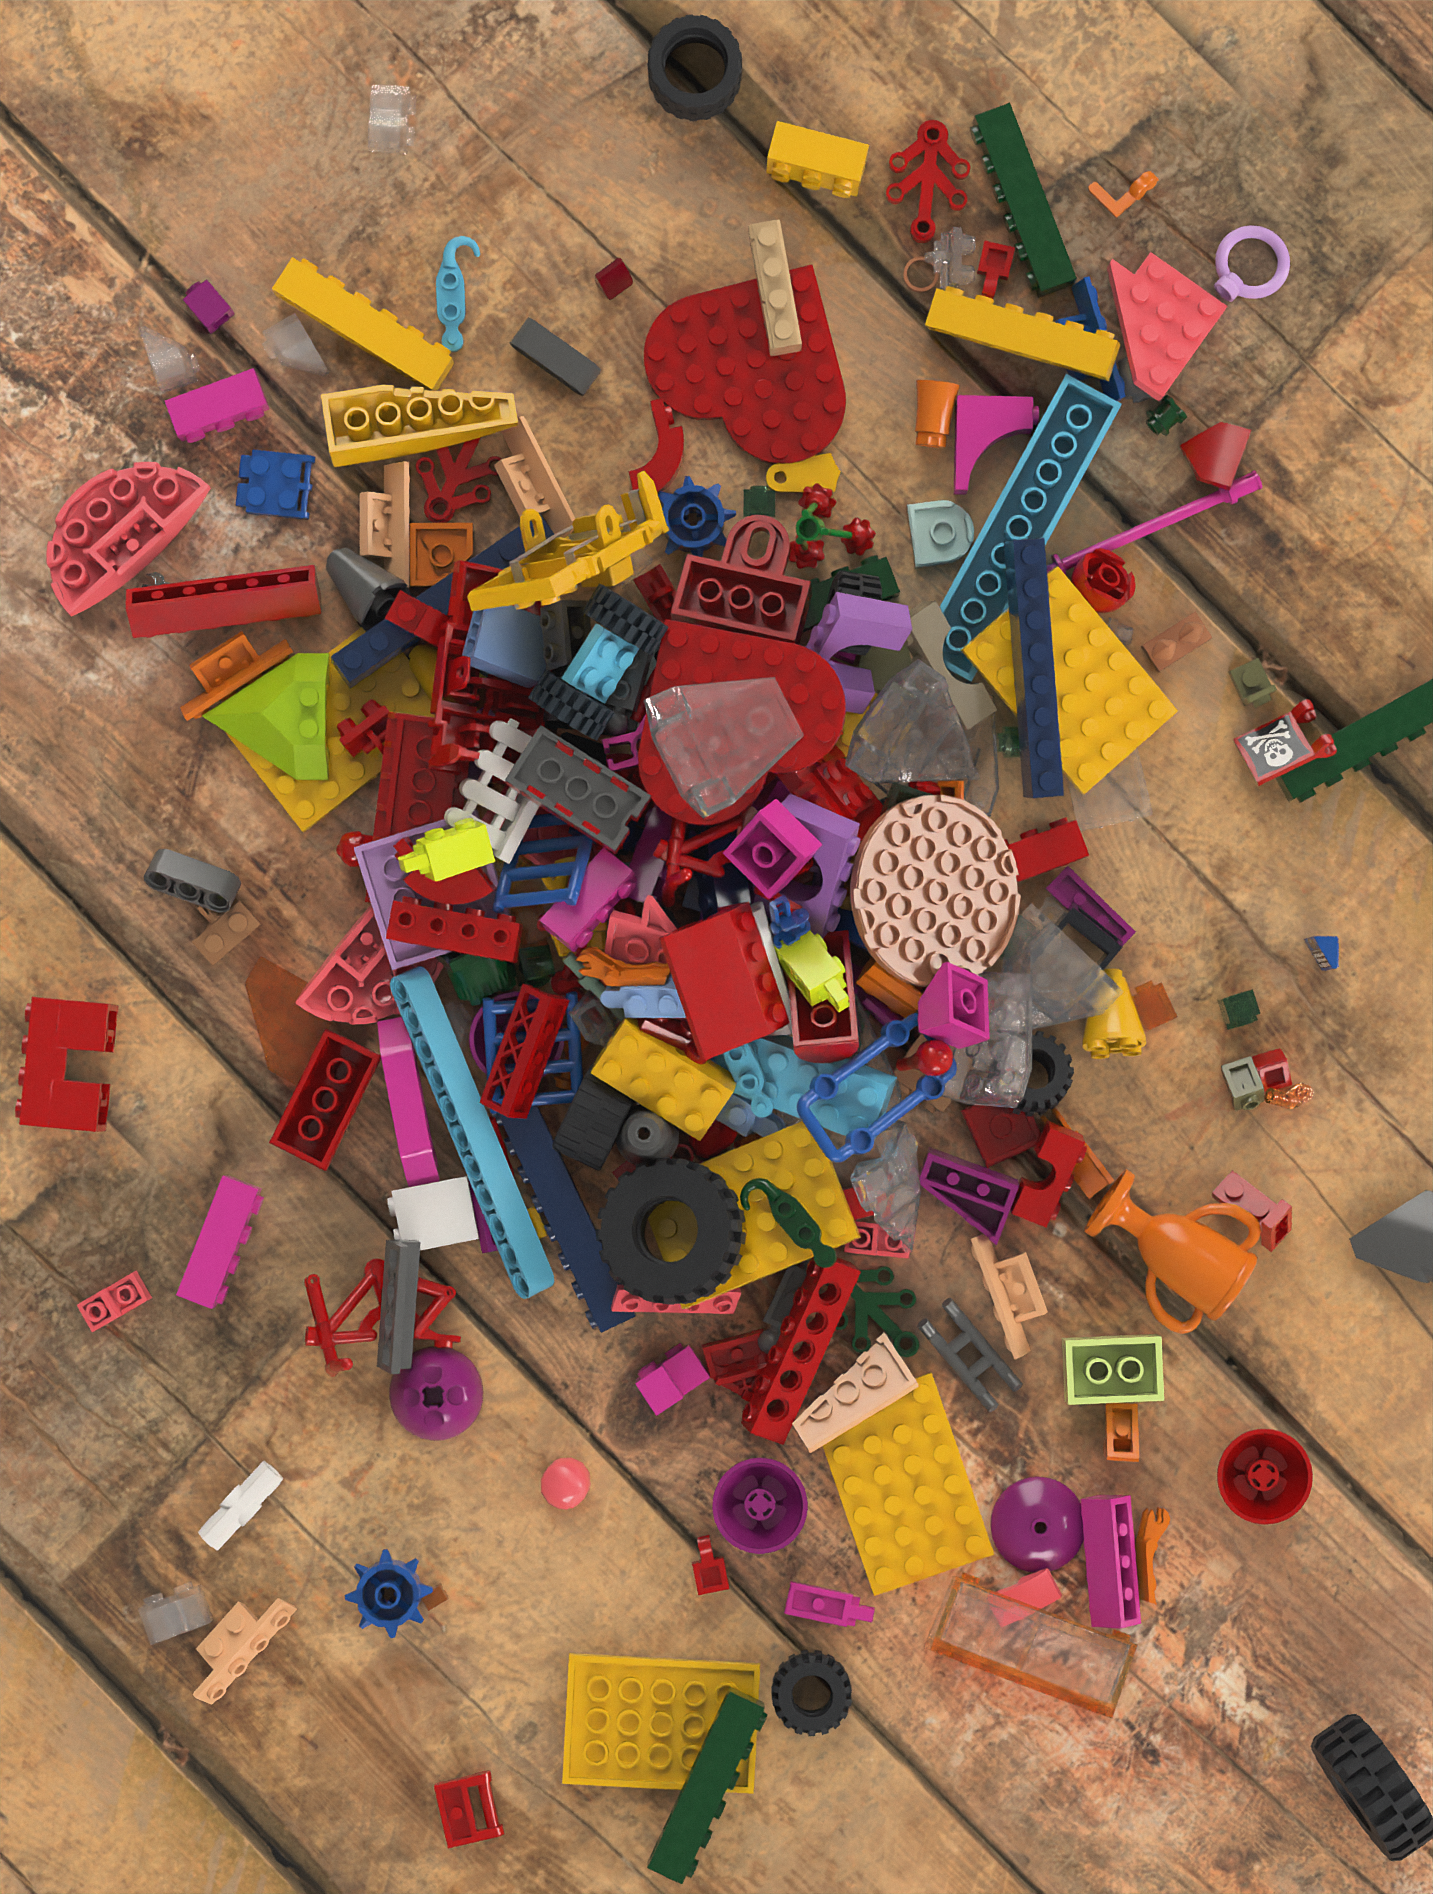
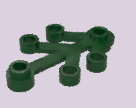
M881 1266L877 1270L859 1269L861 1273L857 1282L876 1281L882 1286H887L892 1283L894 1274L886 1266ZM882 1270H887L890 1273V1279L886 1282H881L878 1279V1274ZM855 1284L850 1295L855 1300V1336L851 1341L853 1349L858 1353H863L864 1351L867 1352L871 1346V1341L868 1337L869 1315L894 1340L893 1346L900 1356L911 1357L915 1355L919 1349V1340L916 1335L909 1331H902L877 1306L900 1305L902 1308H911L916 1302L914 1292L909 1289H903L899 1292H864ZM904 1293L912 1295V1302L908 1305H904L900 1301V1297ZM844 1311L842 1315L845 1318V1323L842 1326H837L835 1330H843L848 1325V1316ZM863 1337L867 1340V1346L864 1349H858L855 1346L857 1338ZM903 1338H909L912 1341V1346L907 1350L900 1347V1341Z

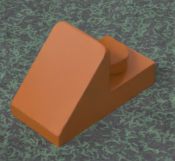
M1106 1403L1105 1439L1103 1444V1453L1106 1460L1139 1462L1138 1404Z

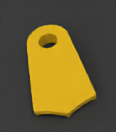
M826 453L800 462L774 464L766 473V482L776 492H803L805 487L809 486L812 488L815 483H819L822 487L832 489L835 492L841 471L836 465L832 454ZM776 473H783L786 481L779 484L774 480V475Z

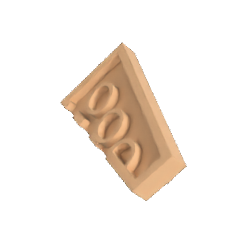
M885 1333L876 1339L877 1342L867 1352L864 1351L856 1359V1363L844 1375L841 1374L833 1382L834 1385L824 1395H820L792 1423L793 1428L809 1453L919 1387L917 1381Z

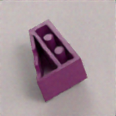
M656 804L647 811L644 820V831L636 843L634 855L629 864V868L633 870L637 881L635 882L636 886L633 892L628 897L644 903L646 897L651 895L660 907H663L662 887L666 880L667 866L665 861L653 856V853L661 838L669 842L672 817L661 810ZM686 823L684 841L688 840V823Z
M928 1147L918 1174V1183L946 1206L952 1208L965 1221L976 1227L997 1245L1019 1188L1018 1179Z

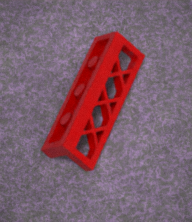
M522 984L479 1103L508 1118L527 1119L567 1010L569 999L561 995L547 994L529 984ZM532 995L538 998L539 1002L535 1012L529 1015L526 1005L529 996ZM524 1025L527 1035L525 1041L518 1045L516 1032L518 1027ZM513 1055L516 1065L514 1071L507 1074L505 1062L507 1057ZM500 1085L503 1086L505 1092L502 1104L492 1100L496 1087Z

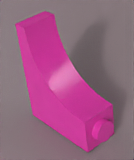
M957 395L955 401L953 495L967 494L971 471L977 460L988 448L1005 438L1030 434L1033 425H1038L1039 406H1033V397Z

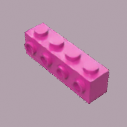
M228 1175L222 1176L180 1283L177 1296L210 1309L215 1308L217 1303L223 1304L229 1290V1286L225 1285L229 1273L235 1274L241 1259L236 1254L241 1243L246 1245L252 1231V1227L248 1226L252 1213L257 1215L262 1206L264 1197L259 1196L262 1188Z
M1096 1495L1082 1498L1081 1516L1083 1521L1091 1627L1122 1629L1141 1624L1131 1495Z

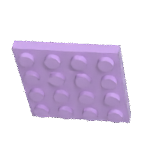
M477 809L474 810L472 815L480 819ZM445 819L354 847L392 970L452 952L386 939L393 900L402 902L403 896L422 899L421 906L432 908L435 902L421 896L405 883L403 879L413 871L408 873L401 871L399 862L394 855L397 853V850L393 845L404 837H409L414 845H416V840L425 837L424 833L429 830L453 828L445 822ZM494 862L481 866L482 870L497 888L499 878ZM496 891L470 903L455 904L452 911L465 913L466 908L485 911L484 917L497 919V913L492 911ZM504 908L503 913H499L510 915L508 908Z

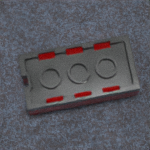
M541 725L505 779L507 786L615 855L630 833L629 828L626 826L631 819L637 822L651 801V795Z

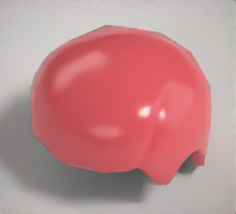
M572 1457L555 1460L545 1470L541 1478L542 1495L548 1504L558 1509L567 1510L577 1506L586 1497L591 1486L590 1472L582 1462Z

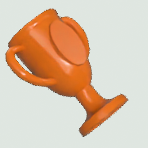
M1125 1169L1106 1192L1089 1218L1083 1232L1095 1237L1105 1227L1117 1225L1137 1237L1140 1255L1148 1267L1145 1296L1155 1319L1166 1328L1180 1334L1190 1333L1201 1322L1203 1313L1210 1320L1216 1321L1235 1300L1257 1263V1255L1248 1252V1250L1259 1240L1261 1233L1259 1221L1244 1208L1229 1203H1210L1191 1211L1185 1216L1169 1213L1151 1216L1132 1202L1130 1190L1135 1180V1175ZM1213 1214L1229 1215L1248 1227L1249 1234L1238 1245L1197 1220ZM1156 1278H1159L1172 1291L1195 1307L1192 1316L1187 1321H1179L1163 1309L1156 1293Z

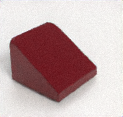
M617 258L595 274L596 284L609 300H612L633 284V279L621 258Z

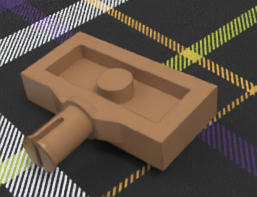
M241 900L228 911L220 914L210 909H207L208 913L203 907L199 906L197 910L209 923L204 932L192 943L214 966L259 927L261 923Z

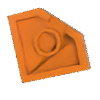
M409 523L411 588L432 587L453 572L454 562L459 560L468 562L474 556L473 523Z

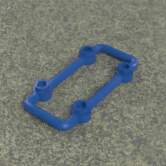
M913 1013L902 1021L894 1020L886 1023L882 1027L881 1037L833 1073L814 1077L809 1085L810 1090L799 1098L796 1105L797 1113L830 1161L835 1163L843 1162L853 1154L860 1155L869 1152L873 1148L876 1136L923 1100H934L941 1097L945 1090V1084L955 1076L957 1064L953 1057L952 1066L946 1073L939 1076L924 1075L920 1077L916 1084V1090L867 1128H856L849 1131L845 1138V1145L838 1150L810 1110V1105L817 1100L825 1101L835 1097L838 1092V1084L887 1047H897L905 1044L909 1039V1031L915 1026L919 1028L917 1021L918 1013ZM923 1034L927 1041L934 1039Z

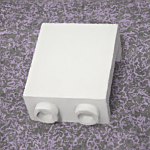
M467 1176L391 1191L392 1197L387 1198L391 1217L396 1216L398 1228L393 1229L395 1240H417L421 1242L420 1250L479 1239Z

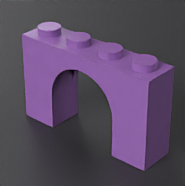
M836 592L830 604H826L824 607L822 619L818 626L813 627L806 648L823 657L836 672L844 690L847 712L863 714L875 694L871 670L838 664L829 659L839 650L853 645H871L900 651L912 631L909 608L907 605Z
M789 794L781 804L823 844L812 856L821 869L823 883L822 885L810 886L791 880L779 893L801 905L803 909H806L809 913L808 921L811 924V932L814 935L818 933L824 938L829 931H835L840 920V914H837V910L842 905L847 894V889L843 887L849 879L854 864L850 863L851 857L856 853L860 844V838L857 837L860 824L793 794ZM755 895L754 903L763 902L767 918L771 919L770 901Z

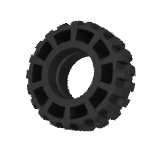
M657 1158L653 1162L644 1161L637 1164L635 1170L632 1172L626 1171L618 1178L620 1183L615 1188H609L605 1195V1198L608 1199L605 1208L600 1207L597 1218L602 1219L601 1229L596 1230V1240L602 1244L603 1250L599 1254L602 1262L607 1263L610 1268L608 1273L616 1282H620L624 1286V1290L649 1302L670 1305L688 1304L696 1302V1299L700 1297H708L716 1292L715 1288L720 1283L725 1284L732 1276L729 1272L734 1265L738 1266L742 1257L739 1254L740 1247L746 1241V1233L742 1232V1223L745 1222L743 1210H740L737 1202L739 1199L736 1193L728 1188L726 1181L719 1174L712 1172L706 1166L685 1159ZM666 1201H679L686 1204L692 1209L698 1225L697 1239L692 1250L684 1258L674 1262H665L653 1256L645 1239V1227L650 1214L657 1206Z
M1347 1714L1314 1737L1310 1747L1325 1775L1360 1826L1390 1861H1402L1433 1839V1816L1392 1753L1357 1714Z

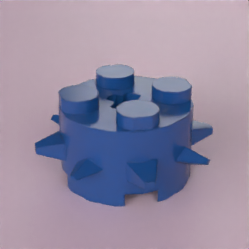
M685 476L683 487L676 489L673 494L659 491L658 497L664 505L662 510L670 530L665 533V537L668 540L665 549L666 554L670 555L676 550L692 553L694 556L702 557L703 551L710 549L715 544L725 547L727 539L722 533L724 522L735 517L736 511L723 508L721 500L718 498L721 489L720 484L717 483L705 489L703 486L694 485L690 476ZM690 513H696L697 517L702 518V520L697 521L695 526H691L690 522L686 523L684 521L689 519Z
M383 1549L380 1561L370 1568L360 1564L354 1566L360 1581L356 1590L345 1595V1600L358 1604V1610L362 1614L359 1624L360 1628L363 1629L370 1624L377 1627H385L389 1637L395 1638L398 1626L404 1624L407 1620L410 1619L420 1624L424 1621L417 1607L422 1597L433 1592V1587L422 1584L419 1575L415 1572L419 1563L418 1559L415 1558L408 1563H404L401 1560L392 1559L388 1549ZM383 1587L387 1589L389 1587L394 1588V1595L397 1598L395 1600L392 1597L389 1600L383 1597L385 1593Z

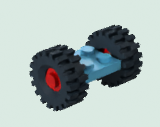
M600 583L582 612L601 625L597 623L594 625L562 678L545 669L528 698L550 714H553L561 721L596 741L614 715V712L601 702L605 704L609 696L615 691L616 685L626 669L632 664L638 650L641 649L651 655L668 629V626L664 625L661 621Z

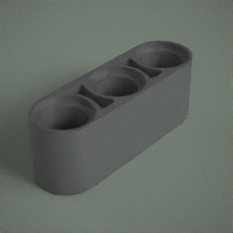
M529 317L510 342V345L515 350L580 396L585 395L602 371L590 359Z
M168 849L156 851L144 874V881L150 888L220 913L230 909L241 886L239 877L234 873Z

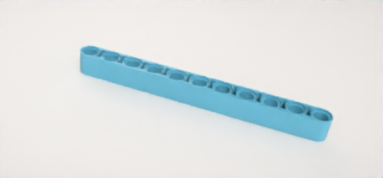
M418 966L393 977L390 981V989L513 1288L521 1298L527 1299L553 1286L554 1275L484 1105L479 1103L481 1097L433 980L424 967Z

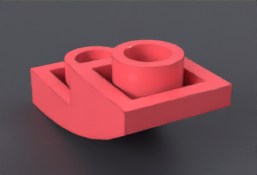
M855 1221L861 1238L846 1243L844 1248L846 1253L909 1259L912 1227Z
M134 1271L77 1304V1307L91 1332H94L152 1299V1296L138 1272Z
M1045 1568L1021 1577L1015 1585L989 1594L987 1601L1002 1627L1048 1606L1060 1599L1062 1594L1049 1569Z

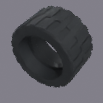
M691 14L675 18L669 24H665L652 40L651 48L648 51L647 63L649 86L658 104L660 103L666 112L675 115L679 119L690 121L708 120L724 112V109L733 103L736 94L739 92L740 81L742 80V53L739 50L737 39L734 38L732 31L728 27H725L716 19L708 18V16H694ZM690 43H700L715 49L722 56L725 65L721 82L713 89L698 94L686 93L675 88L667 79L665 65L668 56L678 47Z
M592 1063L553 1141L552 1149L600 1171L635 1101L591 1074L594 1063Z

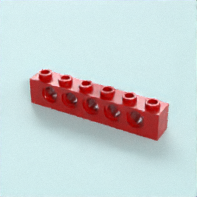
M837 1257L833 1266L823 1268L815 1263L814 1258L809 1261L806 1268V1278L802 1286L794 1294L793 1307L789 1316H786L782 1321L780 1327L781 1334L776 1345H773L769 1350L768 1363L763 1374H760L755 1382V1392L750 1403L745 1405L742 1411L741 1424L751 1434L784 1445L792 1423L795 1421L861 1273L851 1262ZM829 1283L828 1289L824 1293L819 1294L820 1288L824 1284ZM816 1312L815 1318L811 1322L806 1323L807 1317L811 1313ZM803 1341L802 1347L793 1352L794 1346L798 1342ZM790 1370L789 1376L784 1380H780L781 1375L785 1371ZM777 1399L776 1405L767 1409L768 1404L772 1400Z

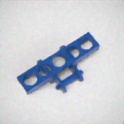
M785 895L769 903L772 921L771 931L774 933L773 944L776 948L780 949L782 947L781 940L789 946L800 940V936L810 930L811 924L808 921V911L799 908L791 912L789 901Z

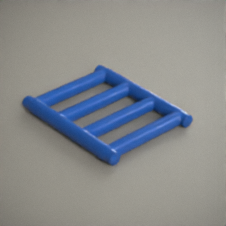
M551 813L534 815L528 829L565 825L567 823ZM584 834L523 842V837L510 864L504 861L492 911L503 913L504 908L565 902L571 906L576 905L593 840ZM578 848L574 862L516 868L519 855ZM571 875L568 888L509 894L512 881Z
M576 991L566 993L565 998L570 1000L566 1010L567 1028H560L555 1042L568 1041L569 1059L548 1061L543 1073L570 1072L571 1090L536 1093L531 1106L572 1103L583 1081L579 1002ZM483 998L487 1080L498 1053V1046H500L504 1033H497L496 1014L512 1013L516 1000L494 1002V998ZM528 999L526 1005L528 1012H535L539 999ZM526 1031L516 1032L518 1044L525 1041ZM516 1063L505 1064L507 1074L514 1071ZM500 1086L496 1087L492 1100L502 1104L505 1095H501ZM490 1108V1113H498Z

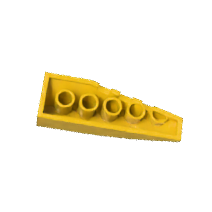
M378 385L321 395L329 453L334 467L426 452L487 436L518 425L513 393L484 391L461 393L456 392L454 389L431 391L424 390V387L402 389L394 388V385Z

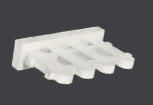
M511 718L508 723L495 721L491 724L489 733L493 739L498 741L493 752L485 749L478 751L480 752L479 759L474 760L477 767L483 770L478 781L467 778L460 783V793L468 798L463 810L451 807L444 815L445 822L451 827H455V822L466 818H473L474 821L485 824L493 855L509 864L539 808V805L520 793L516 801H514L518 792L509 787L505 796L487 787L492 775L505 781L515 765L502 758L507 746L522 754L532 739L531 736L518 730L519 722ZM477 804L496 813L491 824L472 815ZM506 818V820H505V822H504V824H503L501 830H499L500 827H501V825H502V823H503V821H504V819Z

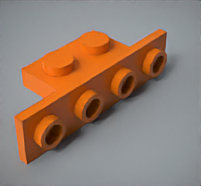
M240 631L189 665L191 670L206 691L180 707L184 718L188 721L191 718L198 719L202 717V715L210 710V706L217 701L223 702L227 700L243 684L253 683L262 677V672L269 667H277L288 660L289 654L293 650L286 638L263 654L258 655L243 631Z

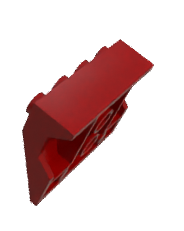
M749 901L722 906L717 909L718 913L706 919L684 925L659 938L701 1061L708 1060L767 1036L790 1023Z

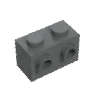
M559 600L540 608V626L543 631L544 641L543 658L546 661V670L566 672L591 632L590 616L582 612L588 601Z

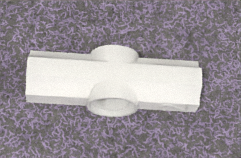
M263 1461L241 1486L238 1484L219 1505L220 1509L207 1520L198 1531V1534L208 1545L218 1551L240 1526L243 1527L262 1507L261 1503L281 1484L280 1482L284 1478L276 1469Z

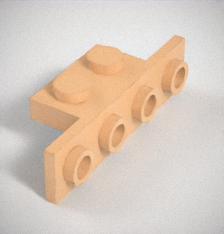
M524 416L517 418V426L501 431L513 456L501 459L494 464V467L519 516L521 517L525 509H534L544 516L548 526L556 534L570 527L575 517ZM574 529L560 535V537H567L569 534L574 533Z
M403 461L384 465V494L368 491L360 493V556L384 559V569L404 580L408 585L406 587L409 588L410 476L409 462Z
M981 1233L971 1239L972 1254L981 1266L984 1287L990 1292L994 1302V1315L1001 1322L1005 1332V1345L1012 1352L1014 1359H1018L1031 1351L1021 1322L1044 1315L1048 1311L1027 1253L998 1261L991 1240Z
M277 1598L258 1620L245 1604L238 1601L196 1648L213 1668V1671L194 1691V1697L211 1705L220 1699L233 1680L245 1672L250 1661L267 1647L269 1640L275 1633L289 1622L291 1615L297 1608Z

